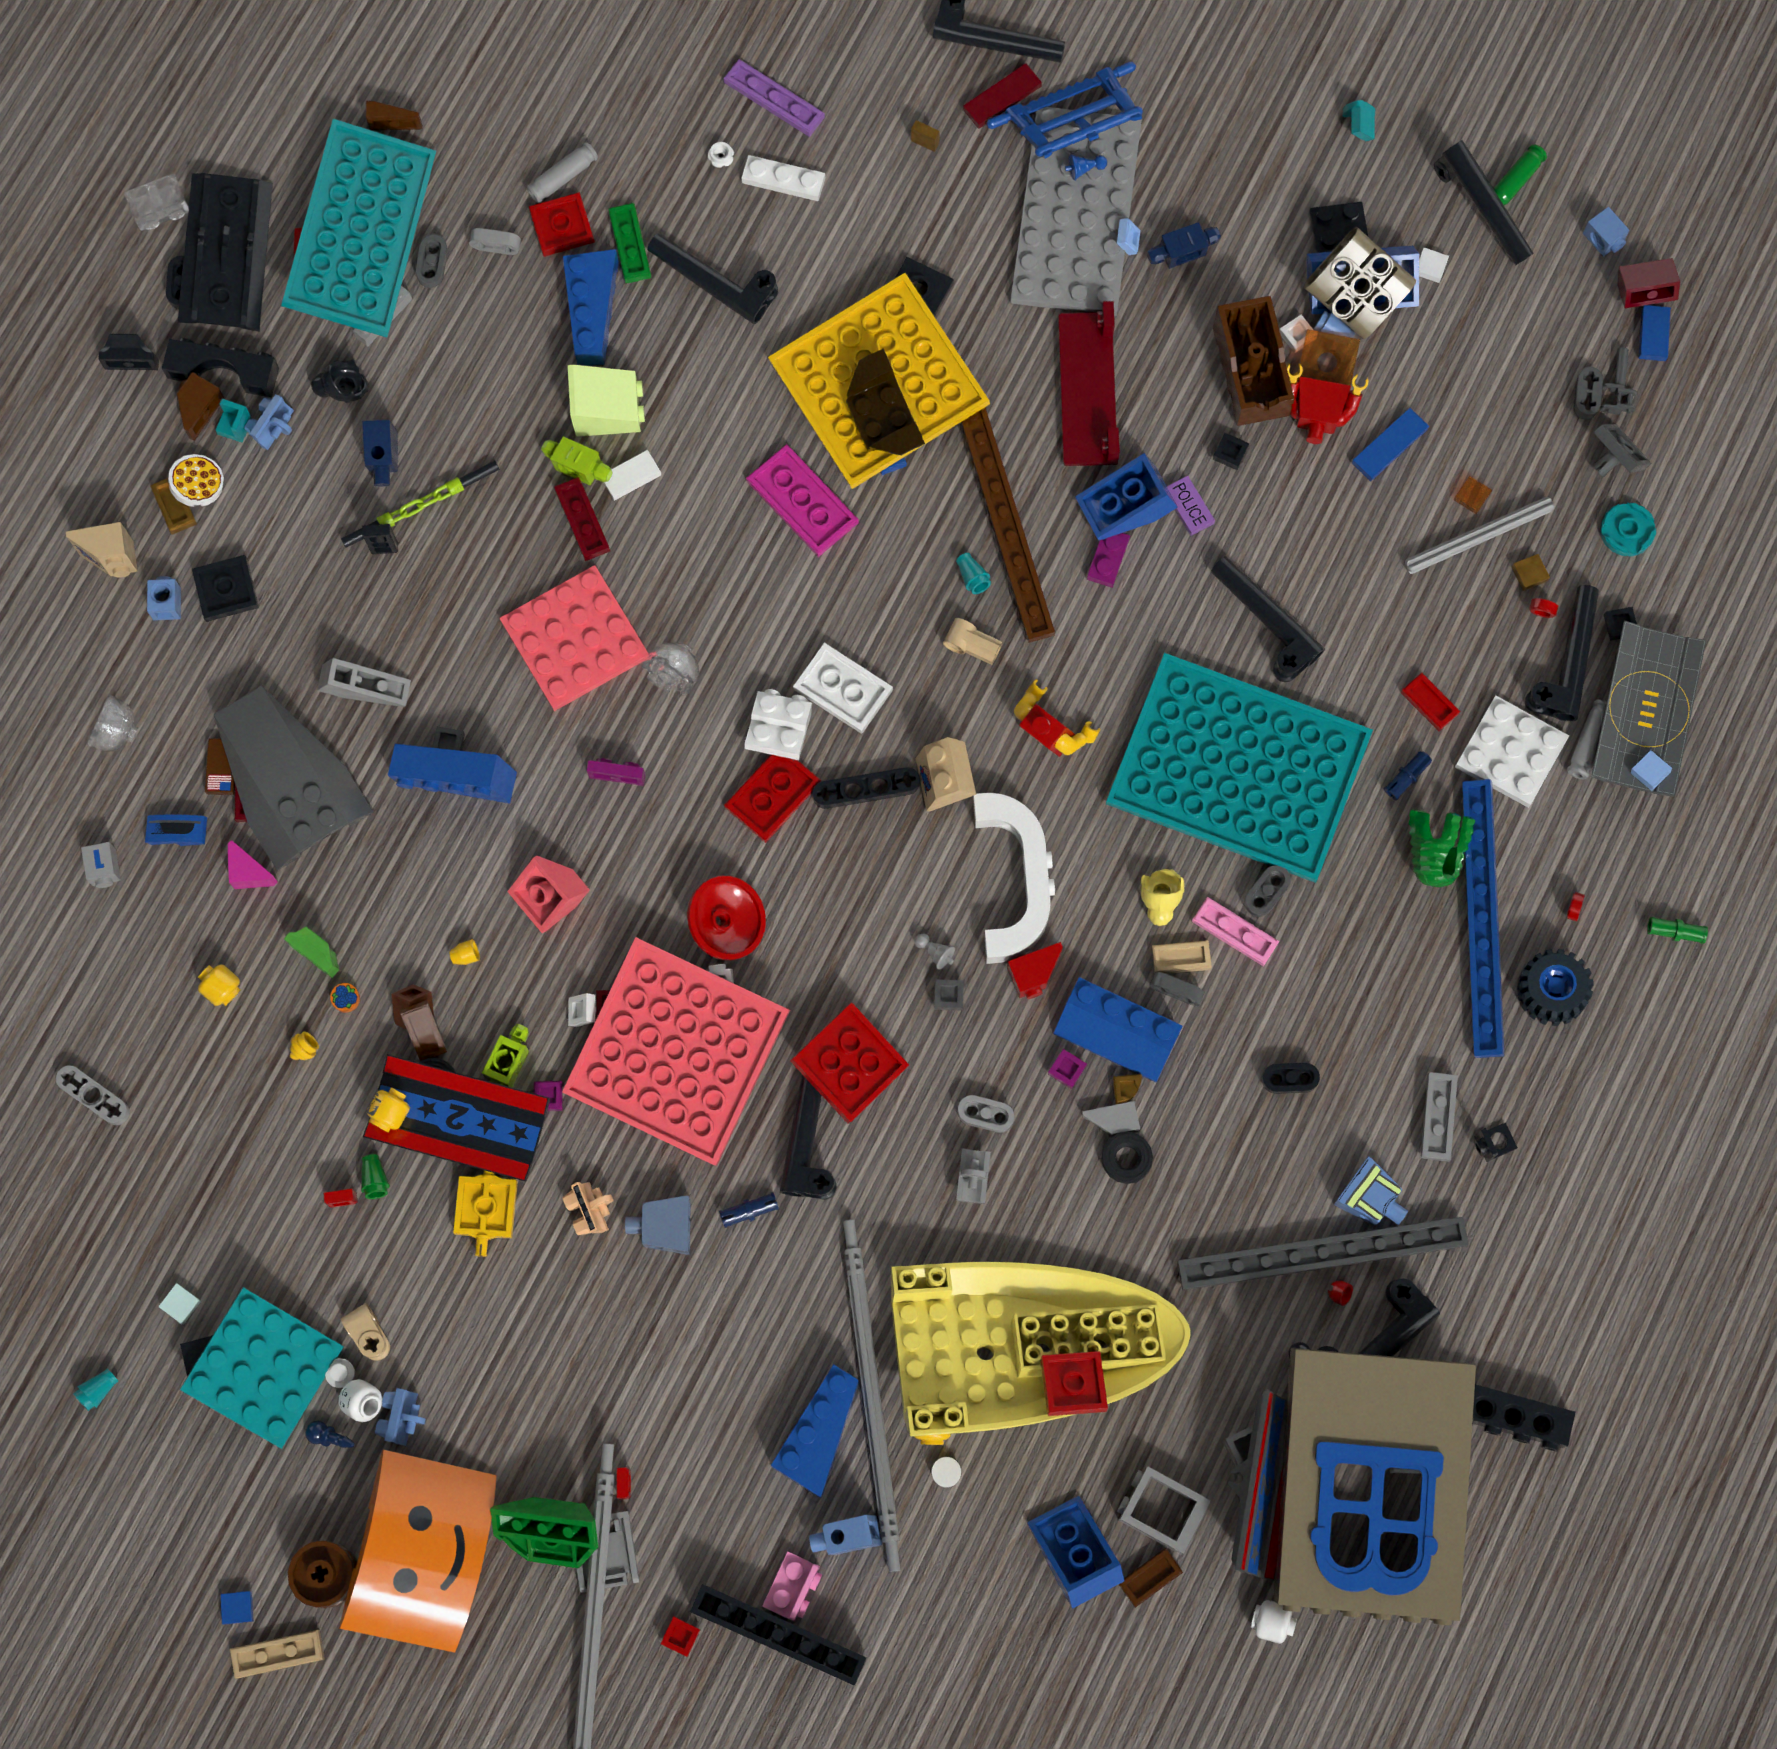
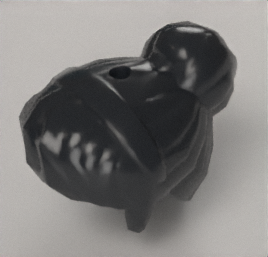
M351 359L347 362L334 361L328 364L323 373H319L312 379L311 387L317 396L322 398L330 396L335 400L350 403L361 399L368 392L369 383L366 377L359 373L360 370L355 364V360Z

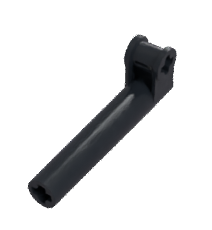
M941 0L939 13L934 24L933 39L1053 62H1062L1065 41L963 20L965 0Z
M1459 141L1443 152L1442 156L1434 162L1437 176L1444 183L1451 181L1457 176L1515 266L1533 255L1534 253L1464 141Z
M660 233L654 235L648 244L647 250L752 324L760 321L767 308L778 295L776 278L768 270H761L754 274L753 278L743 289Z
M1227 556L1221 558L1214 565L1211 573L1286 646L1278 655L1277 662L1273 667V674L1276 679L1281 682L1294 680L1323 654L1325 648Z
M1580 585L1577 587L1559 684L1537 683L1525 697V705L1531 712L1554 717L1561 721L1572 722L1578 720L1599 594L1598 588L1590 585Z
M803 1075L801 1076L779 1192L794 1197H810L825 1200L831 1198L836 1193L837 1183L829 1171L810 1167L822 1095ZM826 1179L829 1186H824L823 1190H820L816 1184L822 1183V1180Z
M1402 1278L1390 1282L1386 1287V1298L1400 1315L1358 1354L1393 1357L1440 1315L1439 1310L1411 1280ZM1404 1286L1406 1289L1403 1293L1405 1297L1398 1298L1396 1296L1399 1291L1397 1287Z

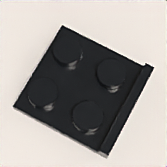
M1362 202L1309 209L1317 253L1332 252L1344 237L1356 227L1368 236Z

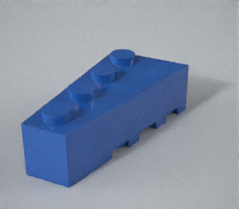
M616 249L563 256L577 365L596 366L605 364L613 296L615 294L616 275L619 266Z
M395 744L388 771V776L397 782L396 785L401 788L413 789V787H419L431 792L441 791L509 804L517 772L495 754Z

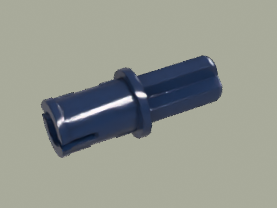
M1424 751L1418 752L1405 767L1399 768V773L1383 788L1385 793L1397 801L1411 784L1417 783L1416 778L1431 764V757Z

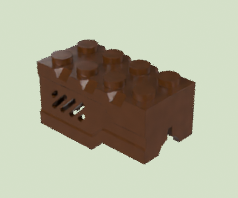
M1271 296L1217 306L1213 332L1216 344L1219 347L1220 360L1225 371L1228 392L1233 403L1236 425L1241 426L1290 416L1295 399L1285 363L1284 346Z

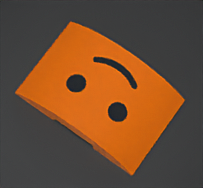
M382 1450L368 1506L370 1512L356 1569L353 1568L339 1629L455 1653L472 1606L484 1560L492 1519L490 1508L494 1505L497 1475Z

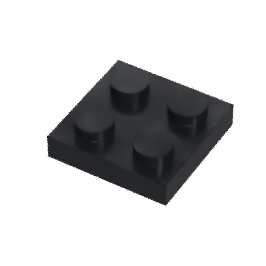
M246 555L192 568L203 618L206 622L259 608Z

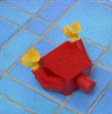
M1290 363L1286 365L1295 399L1290 415L1296 419L1298 428L1308 430L1307 442L1321 444L1324 433L1334 434L1336 427L1345 426L1357 413L1363 396L1361 391L1368 386L1369 379L1367 377L1364 386H1358L1355 382L1358 376L1356 374L1352 379L1354 389L1350 391V385L1301 377L1303 368L1300 363H1298V371L1295 374L1289 372Z

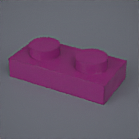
M1120 533L1099 541L1087 580L1113 588L1130 540V535Z
M597 758L596 761L588 760L587 773L590 779L644 786L645 771L637 763L624 762L623 765L613 764V761L605 758Z

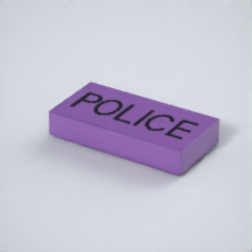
M1188 476L1167 486L1178 506L1175 511L1190 536L1215 523V519Z

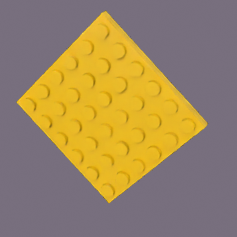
M906 273L768 357L775 371L851 489L918 449L915 448L902 456L880 450L867 451L846 402L848 398L847 393L859 360L884 348L897 383L925 444L990 405V400Z

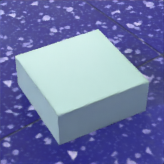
M176 1283L159 1305V1308L184 1325L201 1303V1300Z

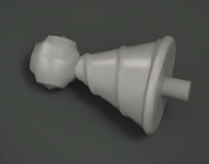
M918 934L916 936L915 945L918 948L926 947L938 970L946 966L947 963L951 965L954 962L951 959L955 951L954 946L929 942L930 939L927 934Z

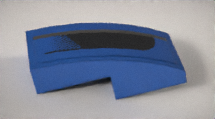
M148 815L145 843L150 845L173 843L180 846L204 845L207 817L198 815Z

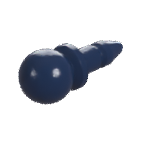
M321 1421L311 1422L305 1431L307 1440L312 1444H321L325 1447L333 1444L342 1448H352L355 1445L347 1436L335 1433L334 1427L327 1426Z

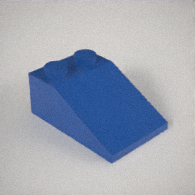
M1145 453L1075 496L1099 541L1153 523L1178 508L1158 469Z
M1080 1496L1027 1522L1047 1564L1072 1609L1124 1582L1121 1564Z

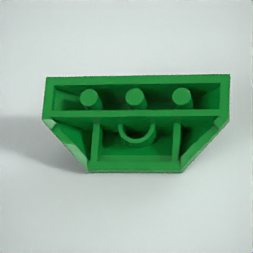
M531 1497L495 1505L490 1508L493 1536L500 1541L503 1540L512 1550L527 1561L580 1568L598 1548L596 1522L584 1503Z

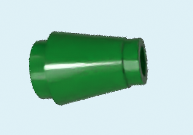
M376 1154L366 1155L362 1158L361 1192L365 1193V1198L367 1199L382 1198L388 1194L389 1182L379 1156Z

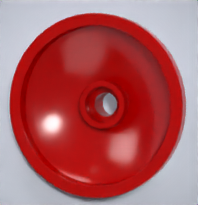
M717 876L703 882L694 891L688 904L687 921L693 939L704 952L720 960H736L750 954L761 942L766 927V914L759 895L748 883L732 876ZM716 917L720 919V925L716 923Z

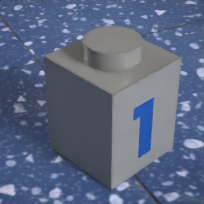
M110 842L81 847L86 880L92 886L106 888L112 886L113 882L121 881L116 849Z

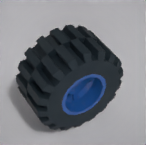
M1549 949L1543 955L1538 953L1534 956L1533 960L1527 963L1517 985V990H1520L1517 996L1519 1001L1523 1000L1524 1002L1522 1005L1525 1012L1527 1010L1532 1012L1529 1017L1533 1020L1536 1017L1541 1018L1540 1023L1544 1025L1548 1021H1552V1026H1559L1560 1022L1563 1021L1564 1024L1570 1023L1573 1018L1576 1019L1582 1013L1592 997L1593 991L1591 989L1594 986L1593 979H1589L1592 974L1590 968L1584 969L1583 966L1586 962L1582 958L1577 961L1574 959L1576 954L1573 952L1565 955L1564 949H1558L1556 953Z

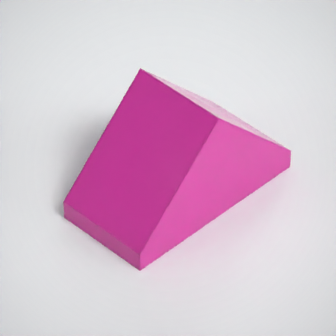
M232 840L228 843L229 883L234 889L269 887L277 884L278 881L236 843Z

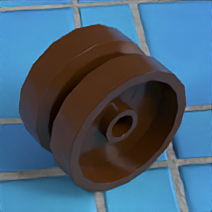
M324 1540L310 1542L300 1548L291 1559L288 1569L289 1586L294 1596L305 1605L324 1609L337 1607L346 1601L353 1568L356 1569L357 1560L353 1553L343 1545ZM328 1570L329 1574L325 1575L324 1580H322L321 1572Z

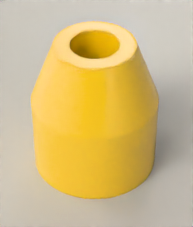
M473 939L459 943L449 951L453 964L467 965L480 960L479 950Z

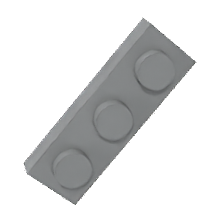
M1433 1072L1427 1074L1420 1158L1447 1162L1451 1160L1458 1075Z

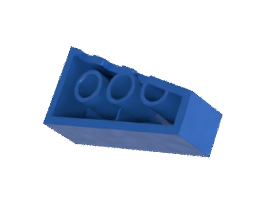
M834 1364L771 1464L773 1469L820 1499L823 1497L859 1385L858 1379Z

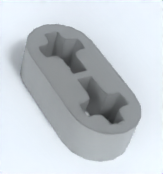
M475 228L471 232L469 245L480 251L516 255L519 253L521 238L510 232Z

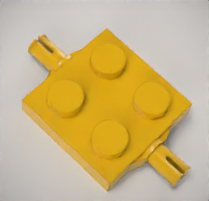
M484 1170L483 1175L475 1177L459 1176L453 1233L455 1235L471 1236L476 1239L474 1256L487 1257L488 1240L494 1238L512 1239L517 1180L501 1179L495 1176L494 1173Z

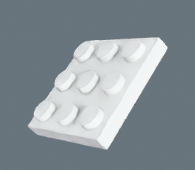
M1495 695L1455 768L1477 780L1491 779L1493 789L1529 808L1569 735Z

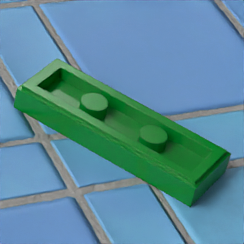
M631 203L608 208L625 283L652 278L635 204Z

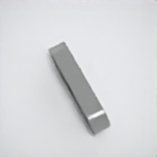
M65 1066L58 1071L56 1083L59 1088L108 1123L121 1125L126 1122L130 1110L124 1101L74 1066ZM67 1074L70 1076L74 1075V1078L83 1085L78 1089L71 1083L67 1084V1080L64 1079ZM91 1088H98L100 1098L94 1103H88L85 1098L87 1091ZM106 1102L115 1108L121 1105L119 1111L122 1113L119 1117L115 1115L111 1117L112 1113L103 1105Z

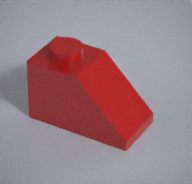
M1061 942L1008 961L1007 969L1019 998L1026 996L1027 999H1032L1043 994L1042 990L1046 989L1063 949Z

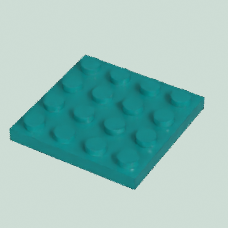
M242 1287L183 1382L180 1390L282 1449L325 1379V1374L329 1367L337 1359L344 1346Z

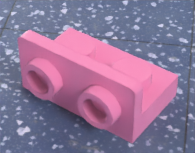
M787 1551L763 1607L794 1622L797 1616L803 1618L810 1603L805 1600L810 1589L816 1590L822 1574L818 1573L820 1566Z

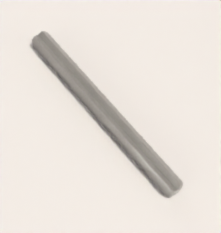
M1544 497L1406 559L1405 567L1409 574L1416 573L1553 511L1554 504L1550 497Z

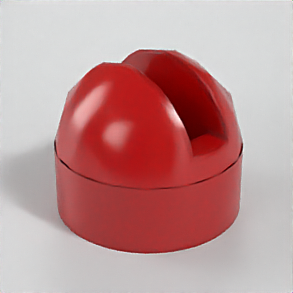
M1335 1281L1331 1283L1334 1286L1332 1291L1328 1290L1329 1298L1334 1303L1345 1306L1352 1297L1353 1286L1344 1281Z

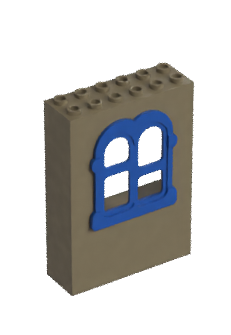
M1291 1348L1274 1584V1600L1278 1605H1283V1610L1301 1612V1607H1309L1313 1610V1613L1330 1615L1331 1610H1340L1344 1616L1361 1617V1612L1373 1615V1618L1381 1620H1391V1615H1398L1400 1618H1403V1621L1421 1623L1422 1618H1430L1431 1621H1434V1624L1452 1625V1620L1460 1621L1476 1365L1462 1362ZM1345 1463L1371 1467V1497L1368 1501L1339 1500L1334 1497V1473L1337 1464ZM1387 1468L1414 1469L1422 1473L1420 1515L1418 1520L1403 1521L1385 1519L1383 1517L1384 1475ZM1335 1512L1365 1514L1369 1518L1366 1556L1355 1567L1346 1568L1340 1566L1330 1555L1331 1518ZM1383 1532L1409 1533L1417 1536V1557L1411 1568L1403 1572H1394L1383 1565L1380 1559V1537Z

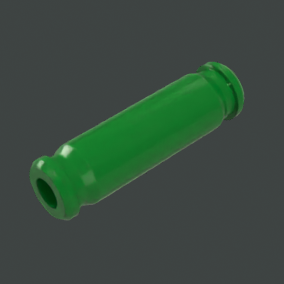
M1536 144L1530 145L1528 151L1523 153L1493 188L1504 206L1513 199L1538 170L1541 163L1547 159V153L1541 146Z

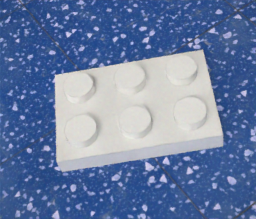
M826 643L822 645L793 686L796 692L861 734L893 691L891 685Z

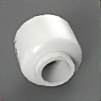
M357 1379L352 1380L343 1387L338 1403L341 1411L350 1418L359 1422H367L375 1418L379 1413L383 1398L381 1392L375 1386L364 1380Z
M1265 1600L1262 1605H1256L1251 1628L1255 1629L1258 1638L1281 1644L1285 1641L1287 1635L1293 1636L1297 1619L1292 1617V1611L1283 1610V1605H1278L1275 1601Z

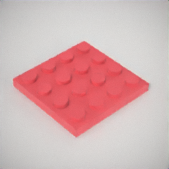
M595 565L500 617L502 625L553 711L560 709L650 658L649 653Z

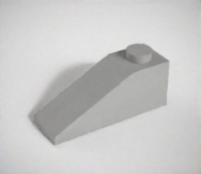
M332 658L322 665L317 691L346 699L405 707L411 680Z

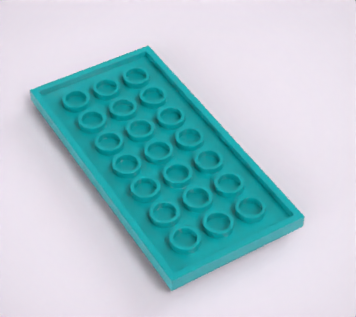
M336 119L332 120L282 300V307L386 338L388 337L435 159V150Z

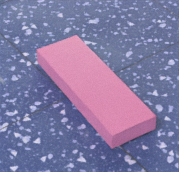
M1209 897L1205 899L1192 919L1194 924L1263 967L1279 943L1272 936Z

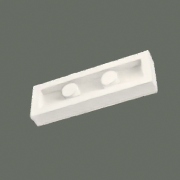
M748 155L742 175L743 184L819 201L825 181V173Z

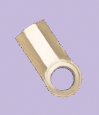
M955 618L943 641V645L955 653H967L992 665L999 654L1002 642L978 631L970 622L961 618Z

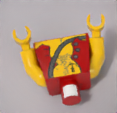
M1035 679L1014 709V715L1021 721L1019 726L1059 757L1062 754H1073L1086 743H1094L1101 729H1091V721L1085 723L1080 733L1074 734L1036 704L1046 693L1047 687L1040 689L1036 685L1038 680Z

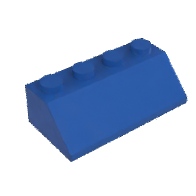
M1413 245L1381 248L1416 279V284L1396 308L1419 306L1418 251ZM1331 252L1307 254V279ZM1383 257L1375 259L1373 268L1378 269L1382 267L1385 259ZM1339 261L1335 265L1334 271H1343L1346 268L1347 262ZM1358 279L1354 283V288H1363L1366 284V279ZM1309 293L1312 315L1323 314L1324 311L1331 313L1328 308ZM1384 295L1376 297L1373 305L1381 306L1385 302L1386 297ZM1340 299L1336 303L1335 308L1337 310L1344 309L1348 300Z
M1079 977L1053 1034L1134 1073L1142 1074L1143 1077L1153 1082H1157L1183 1026Z

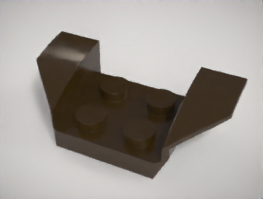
M884 348L859 360L847 393L848 398L846 402L867 451L880 450L902 456L924 445L923 437L916 422H914Z

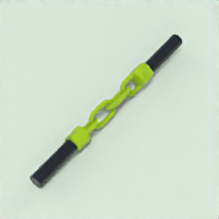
M494 460L461 478L456 477L435 489L434 492L420 499H415L392 513L387 512L377 517L376 521L368 525L390 524L393 527L395 522L408 518L437 501L444 500L463 491L465 487L500 469ZM447 488L448 493L441 496L439 491ZM431 497H434V499L426 503L423 502ZM414 504L417 505V509L407 513L406 508ZM400 514V516L393 519V516ZM362 528L341 538L345 548L364 539Z

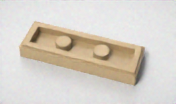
M320 1630L230 1649L235 1679L325 1660Z

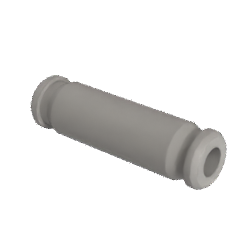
M584 142L582 147L576 148L536 178L532 184H528L526 189L535 202L541 203L543 198L549 197L589 167L591 162L597 161L598 155L589 143Z
M1598 699L1593 702V708L1588 714L1571 758V765L1567 768L1568 774L1577 779H1587L1589 777V770L1593 767L1607 703L1605 700Z

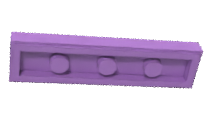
M740 59L724 77L725 84L809 137L825 118L824 112Z

